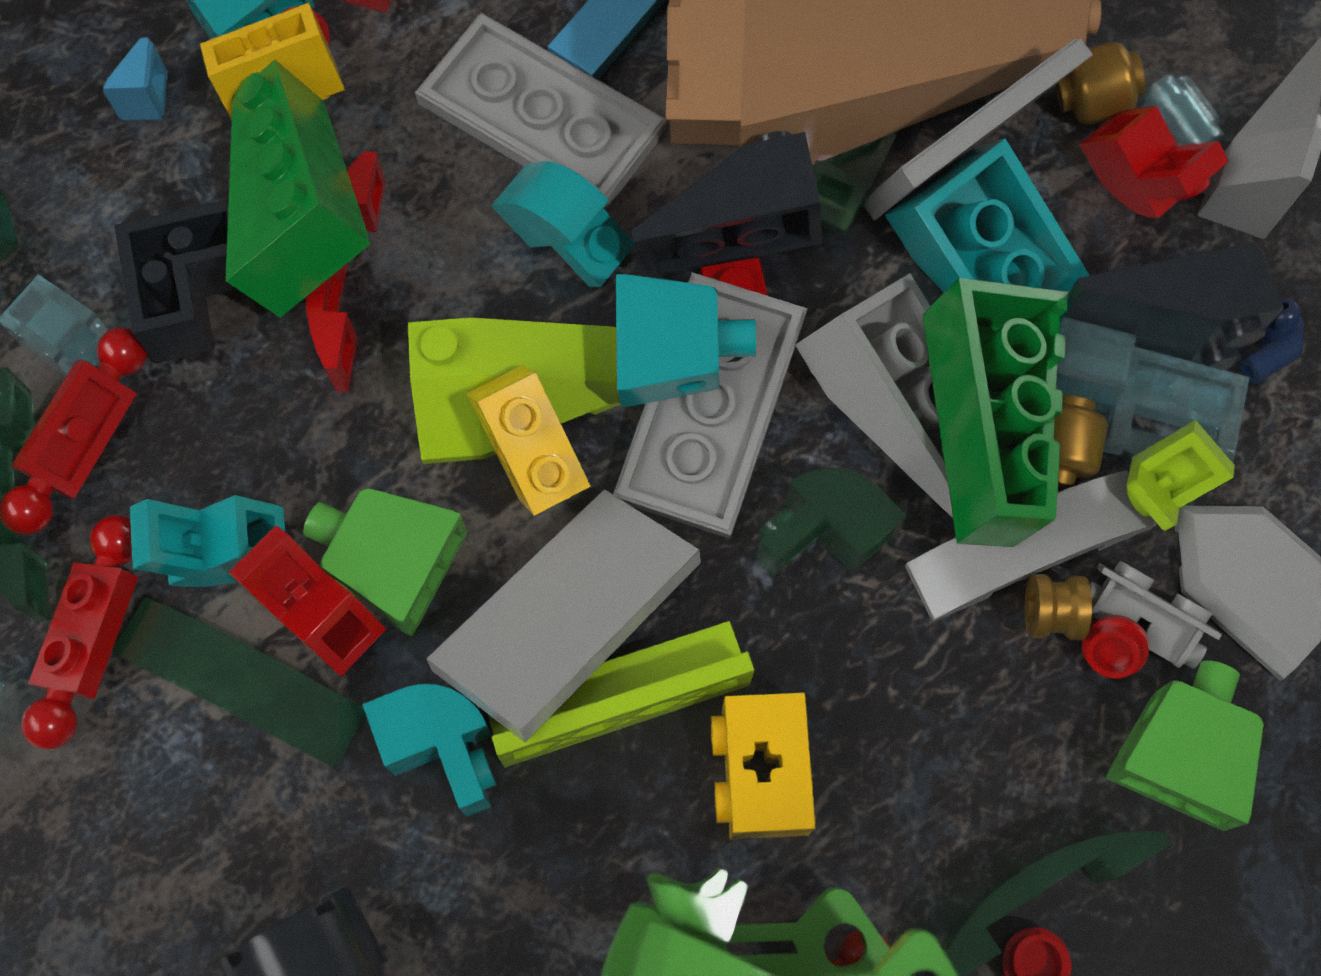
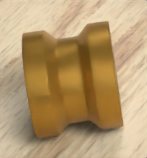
M1032 574L1027 583L1024 605L1028 635L1031 638L1045 639L1050 633H1063L1070 640H1084L1089 633L1092 618V594L1088 579L1084 576H1070L1064 582L1052 581L1047 575Z

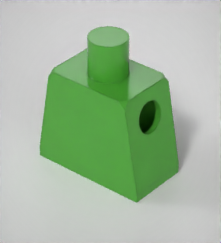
M364 488L358 493L347 514L325 503H317L309 513L303 529L305 537L328 547L322 557L320 567L329 576L350 591L362 604L403 633L412 637L468 534L461 514L453 510L370 488Z
M1204 660L1199 665L1192 686L1173 680L1156 690L1109 768L1106 779L1222 831L1248 824L1252 812L1263 721L1259 715L1231 703L1240 677L1239 672L1223 663Z

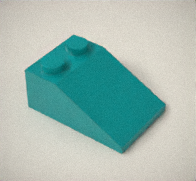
M1005 138L971 148L885 214V217L915 263L943 293L958 278L1065 291L1069 294L1077 278L1090 276Z

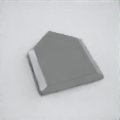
M1184 505L1180 507L1175 532L1179 533L1182 563L1179 567L1181 593L1189 600L1213 613L1210 617L1211 620L1279 681L1283 680L1300 665L1321 641V556L1262 506Z

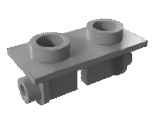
M1121 560L1114 570L1101 563L1098 564L1097 569L1108 577L1102 586L1093 581L1089 583L1092 594V618L1098 619L1106 615H1121L1135 622H1138L1140 617L1150 622L1145 630L1149 639V650L1172 662L1174 666L1180 668L1185 664L1195 669L1207 651V647L1199 643L1204 632L1217 640L1222 636L1221 633L1206 624L1213 613L1178 593L1172 603H1169L1148 591L1154 579Z

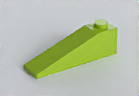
M485 318L408 322L410 382L423 464L480 460L496 455L466 393L521 365L536 372L560 424L587 413L596 415L620 405L617 391L616 327Z

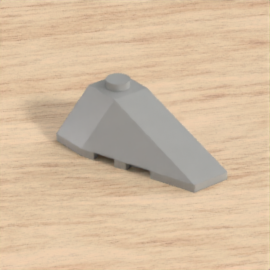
M1321 37L1228 146L1225 154L1229 162L1209 178L1210 185L1202 192L1205 195L1198 213L1199 217L1265 239L1312 181L1321 152Z
M909 273L839 315L795 344L827 397L953 518L922 316L930 307V304Z

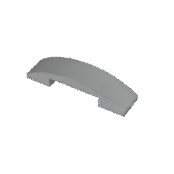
M1128 471L1103 476L1057 492L1056 520L1015 547L957 544L955 537L906 563L905 568L932 622L988 599L993 592L1028 578L1032 574L1042 572L1095 548L1100 551L1153 528L1156 525L1155 520L1151 516L1145 517L1134 508L1128 497L1126 486L1129 475Z

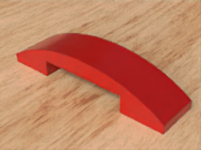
M364 151L351 164L347 172L367 232L377 233L386 180L377 152ZM347 263L306 297V310L315 349L335 390L348 393L358 337L346 312H339Z

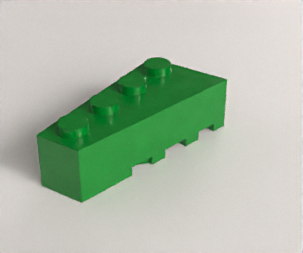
M273 60L260 73L256 72L249 75L241 83L232 99L226 282L281 318L367 248L371 242L324 101L278 61Z

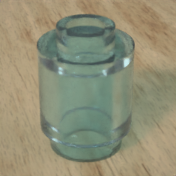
M1169 74L1146 90L1143 97L1147 102L1141 108L1158 107L1177 145L1220 141L1224 137V132L1218 126L1221 122L1220 116L1189 75L1176 79L1173 74Z

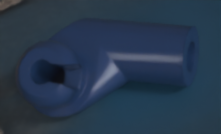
M1285 298L1281 299L1284 309L1265 329L1266 334L1261 338V347L1244 356L1242 361L1238 363L1241 375L1249 383H1260L1300 357L1303 350L1304 321L1300 315V307L1295 301Z

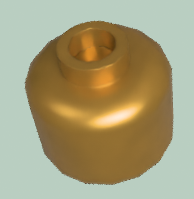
M1109 42L1088 48L1093 55L1055 85L1061 111L1072 110L1078 122L1084 125L1104 122L1125 110L1135 109L1138 97L1144 96L1146 92L1144 70L1138 53L1136 51L1128 52L1119 42Z
M1063 394L1062 413L1055 417L1053 439L1060 443L1058 487L1071 488L1075 485L1076 478H1088L1098 473L1108 430V421L1103 415L1095 411L1096 403L1094 401Z

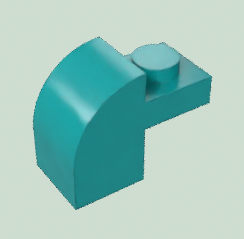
M541 161L526 164L491 205L530 248L552 246L589 287H601L635 245L633 240L603 208L609 199L580 174L555 162Z
M237 495L201 510L151 499H145L130 506L133 569L168 575L169 585L209 587L236 583L238 581L229 572L275 525L285 531L283 506Z
M417 684L396 690L362 704L384 766L392 774L397 776L441 758L458 807L467 817L492 807L485 790L496 785L492 770L483 749L479 748L471 752L469 746L493 735L481 713L469 699L445 686Z

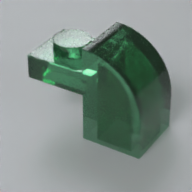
M840 468L813 470L790 482L785 503L794 513L791 514L785 508L774 515L759 532L763 539L760 541L756 560L774 577L819 538L853 574L897 535L907 515L874 482L859 473Z

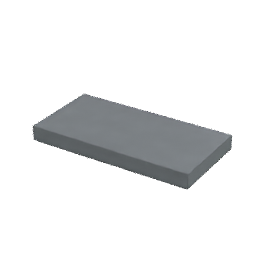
M483 13L479 14L415 92L419 105L524 167L530 163L551 161L580 174L609 199L603 207L605 210L608 209L667 131V120Z
M1081 38L1072 40L897 170L864 199L865 203L863 206L873 220L878 219L1089 59L1093 54Z
M692 272L689 283L709 285L717 289L718 320L755 319L756 356L719 357V388L713 391L646 403L613 495L632 507L731 539L796 347L795 344H797L806 317L807 308Z
M604 489L427 658V661L435 674L526 742L701 563L700 551Z

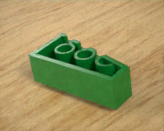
M958 278L922 314L957 544L1015 547L1056 520L1060 443L1055 441L1053 436L1055 417L1062 413L1063 391L1056 389L1057 364L1065 358L1066 336L1059 334L1060 316L1067 311L1068 292Z

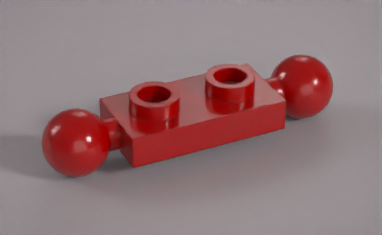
M116 327L108 330L101 336L96 348L97 358L100 362L97 368L85 360L75 361L17 455L11 467L27 475L30 479L26 485L10 489L0 501V519L10 531L20 535H32L46 528L53 516V504L50 499L53 491L65 498L75 499L137 395L136 392L119 382L122 376L131 375L139 371L147 360L148 353L133 335L132 329Z
M108 516L94 526L90 535L91 549L96 556L94 565L74 562L28 683L47 692L44 698L33 702L26 709L21 721V729L25 739L36 748L53 750L67 744L74 736L78 724L76 712L71 706L74 696L94 700L138 580L137 576L121 568L123 564L132 561L130 518L126 516Z

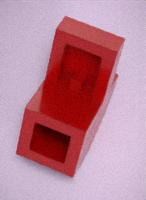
M1157 106L1125 110L1114 115L1079 144L1101 184L1129 210L1149 218H1159L1176 202L1192 198L1203 192L1210 185L1209 178L1229 162L1219 141L1177 145Z
M277 525L229 572L268 612L339 676H342L386 630L350 591L329 576Z

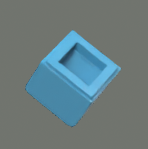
M140 38L104 84L103 92L117 116L122 120H162V116H164L168 71L149 38Z

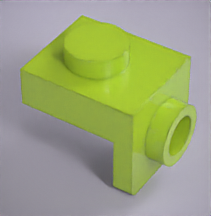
M1195 419L1132 457L1126 484L1127 494L1132 505L1141 515L1145 517L1151 516L1166 531L1177 525L1180 507L1234 478L1235 465Z

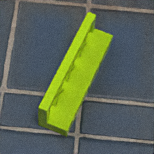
M730 621L603 662L526 742L487 714L494 735L492 740L498 758L504 767H508L748 687L752 680L754 667L748 651L741 653Z

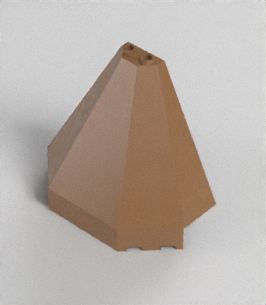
M669 0L667 13L668 79L666 120H670L671 144L740 145L742 147L746 144L755 143L760 136L769 132L788 131L791 134L806 132L813 165L1007 88L1075 38L1076 40L1081 38L1086 44L1087 35H1096L1101 19L1100 0Z

